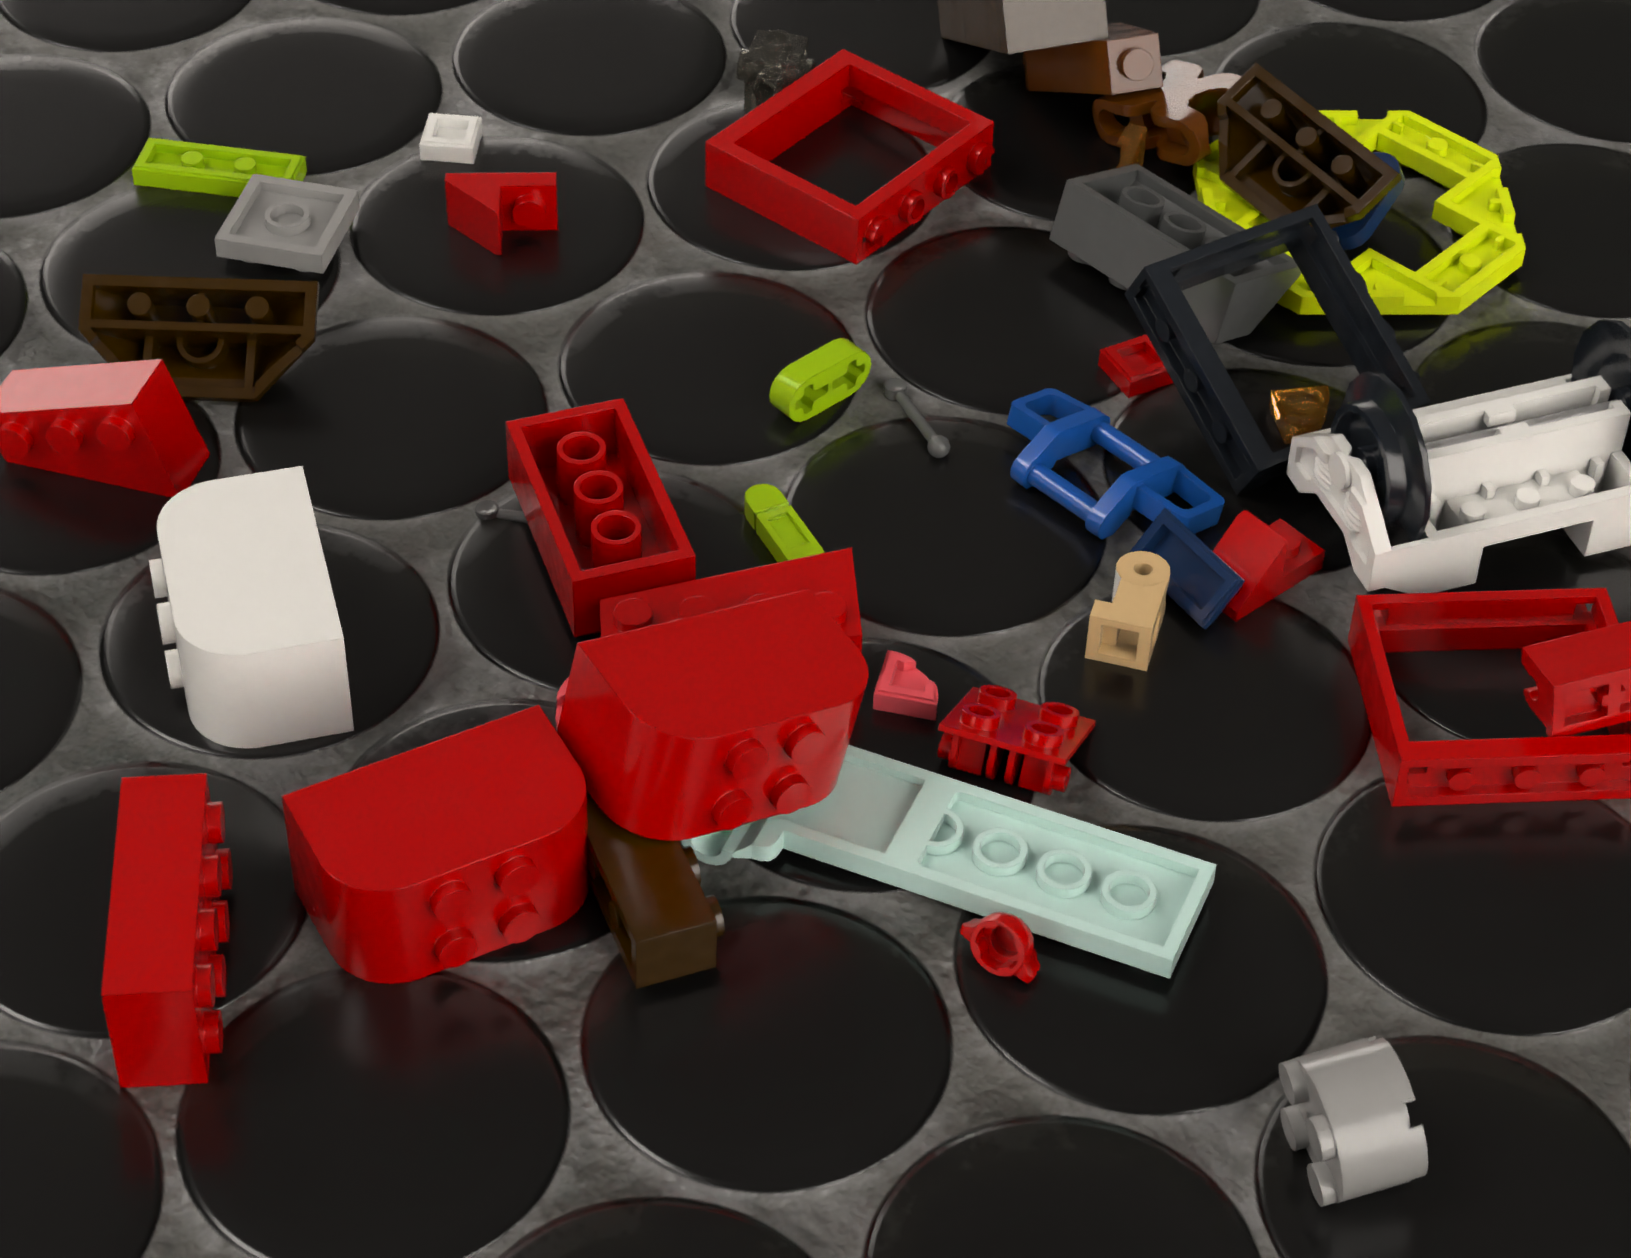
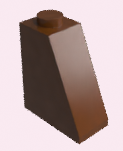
M1119 22L1108 24L1109 38L1022 52L1026 90L1114 95L1163 87L1158 33Z

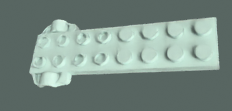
M848 745L835 788L822 801L800 808L789 814H779L742 824L735 829L721 830L681 840L684 847H692L698 860L711 865L726 864L731 858L771 861L778 856L782 849H786L982 916L995 912L1013 914L1021 918L1028 925L1032 933L1170 979L1211 890L1216 871V864Z

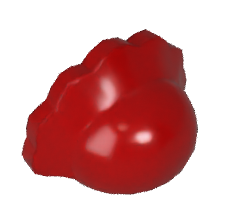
M995 912L982 919L975 918L962 924L959 933L970 942L972 954L985 970L997 976L1011 977L1014 975L1025 983H1030L1035 978L1041 966L1037 959L1036 949L1034 948L1032 932L1021 918L1006 912Z

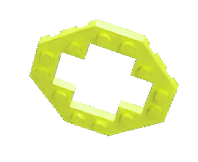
M1318 110L1371 152L1376 150L1388 153L1395 157L1400 165L1411 168L1449 189L1435 200L1431 218L1453 229L1463 237L1419 270L1414 272L1371 248L1351 261L1354 269L1364 278L1368 293L1381 315H1458L1522 266L1526 246L1522 233H1517L1515 229L1514 219L1516 214L1508 187H1503L1500 174L1502 168L1497 154L1412 111L1388 110L1387 116L1383 119H1358L1357 110ZM1217 139L1210 144L1211 155L1193 165V177L1198 201L1244 229L1268 222V220L1227 188L1220 180L1219 145ZM1289 251L1285 252V254L1292 257ZM1302 273L1277 302L1299 315H1325Z

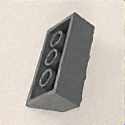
M1132 164L1067 179L1049 239L1066 249L1069 257L1074 261L1091 265L1107 275L1112 285L1128 290L1145 266L1246 229L1139 164ZM1282 253L1185 289L1182 292L1211 344H1221L1225 341L1249 335L1298 279L1301 271L1292 257Z

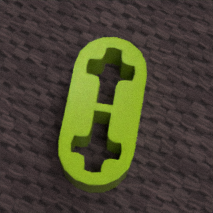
M846 338L832 340L781 370L770 388V403L794 422L808 420L849 397L863 385L870 373V356Z

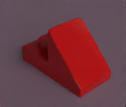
M556 172L445 173L448 225L490 252L502 255L503 231L558 230Z
M1243 510L1237 515L1213 550L1214 553L1245 580L1243 587L1222 612L1237 622L1322 569L1325 550L1281 518L1268 526L1249 511Z

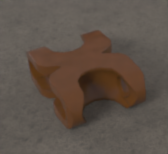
M1171 60L1161 65L1163 87L1104 95L1093 101L1092 113L1094 124L1099 137L1106 143L1129 151H1144L1156 147L1157 155L1161 160L1183 166H1191L1211 155L1212 151L1208 137L1219 135L1220 119L1217 114V101L1242 76L1232 73H1218L1204 77L1203 69L1200 65ZM1113 113L1129 117V126L1125 127L1119 123Z

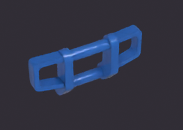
M1046 388L1012 401L1006 423L1009 427L1030 439L1031 442L1013 462L1010 470L1011 479L1026 489L1032 486L1068 509L1084 520L1085 528L1101 540L1112 536L1131 515L1133 510H1137L1151 521H1154L1161 511L1166 508L1194 534L1218 524L1225 503L1221 495L1172 457H1159L1110 425V417L1095 407H1090L1054 388ZM1040 415H1052L1058 418V420L1049 422ZM1098 444L1135 469L1123 473L1097 501L1052 471L1051 468L1055 465L1056 461ZM1175 492L1192 505L1193 508H1179L1164 497Z

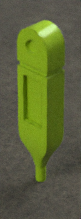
M757 484L748 488L744 496V515L777 563L825 553L777 487L770 484Z

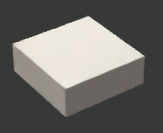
M429 113L419 144L420 159L474 164L483 134L482 117Z

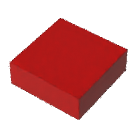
M1147 334L1100 349L1098 366L1128 398L1174 383Z

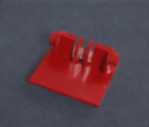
M983 685L980 688L973 687L939 724L938 730L944 732L940 740L938 757L948 760V767L981 775L984 772L988 748L991 745L985 776L993 780L999 770L1004 749L1010 750L1004 777L1006 784L1012 785L1015 782L1024 754L1019 787L1049 796L1053 790L1064 793L1071 775V767L1065 765L1093 730L1096 720L1079 716L1080 713L1076 708L1064 703L1045 702L1042 705L1017 699V694L1006 687L998 685Z

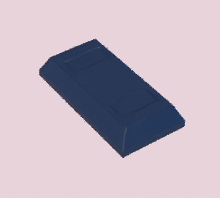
M1166 508L1161 511L1130 550V552H1151L1167 561L1170 566V580L1166 594L1204 629H1207L1214 623L1245 582L1242 577Z

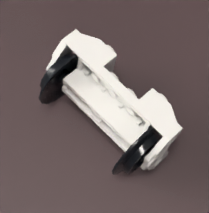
M1602 319L1584 330L1574 352L1572 374L1413 410L1401 389L1385 374L1369 371L1362 372L1349 383L1342 407L1336 411L1331 428L1292 437L1286 474L1299 493L1316 494L1342 530L1353 570L1368 592L1387 588L1404 593H1437L1476 583L1485 546L1560 528L1564 529L1584 557L1631 546V328L1623 321Z

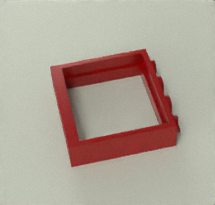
M842 49L705 142V186L857 265L877 249L884 247L888 241L911 224L917 223L926 213L945 199L951 198L957 190L976 176L983 174L991 166V157L995 153L992 146L994 121ZM851 105L937 147L856 206L770 162Z
M1607 588L1356 595L1348 644L1391 807L1631 799V721L1607 726L1610 735L1409 741L1385 653L1518 649L1619 624ZM1586 604H1593L1591 611L1587 610Z

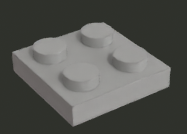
M253 174L214 238L217 257L241 260L246 263H260L291 268L301 272L324 274L360 209L358 190Z

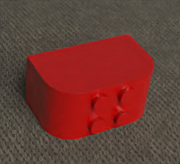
M806 589L577 643L557 733L580 766L585 777L586 790L608 818L622 828L650 839L664 841L687 840L721 830L735 829L742 824L771 816L789 814L825 799L835 788L867 686L869 678L868 665L857 646L810 590Z
M539 704L282 795L294 889L335 962L351 975L369 982L398 984L415 981L447 968L459 967L471 959L510 944L527 941L534 935L559 926L571 918L581 908L589 892L587 856L589 852L587 845L588 816L585 777L580 766Z

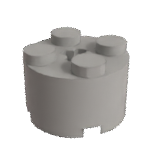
M1376 1036L1360 1038L1279 1063L1280 1080L1286 1097L1291 1106L1280 1109L1282 1127L1293 1151L1306 1148L1313 1163L1307 1165L1308 1179L1313 1195L1321 1207L1404 1184L1412 1179L1426 1175L1428 1169V1150L1423 1124L1410 1128V1119L1406 1103L1416 1099L1407 1074L1396 1052L1383 1037L1376 1039Z

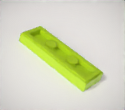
M148 138L132 168L134 185L240 197L253 174L303 181L307 173L306 157L302 155L158 138Z

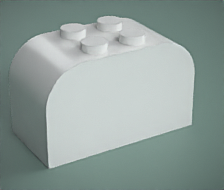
M303 466L205 481L190 486L172 497L162 508L157 519V535L161 558L148 561L155 599L168 597V602L158 603L156 607L163 645L176 643L177 648L164 651L171 689L184 687L188 713L195 728L213 742L228 747L245 749L267 747L354 731L344 636Z

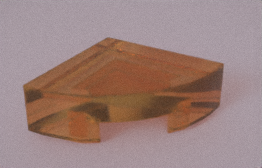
M1132 123L1125 127L1117 143L1121 145L1120 163L1116 168L1132 164H1139L1143 167L1147 127Z
M1328 385L1271 391L1269 408L1284 444L1291 443L1293 436L1315 432L1323 426L1327 417L1330 400Z

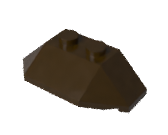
M1255 63L1217 101V114L1220 119L1218 138L1220 180L1227 188L1268 221L1317 204L1331 229L1361 220L1402 180V177L1396 170L1258 63Z
M83 274L78 331L107 363L163 359L183 400L258 402L316 341L319 283L318 281Z

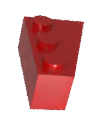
M163 359L12 370L0 386V452L6 462L172 498L182 490L190 487L210 456V452Z

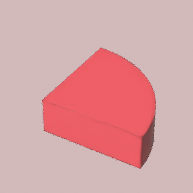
M887 650L874 691L873 709L936 721L938 689L935 682L929 680L923 672L916 668V661L905 654Z

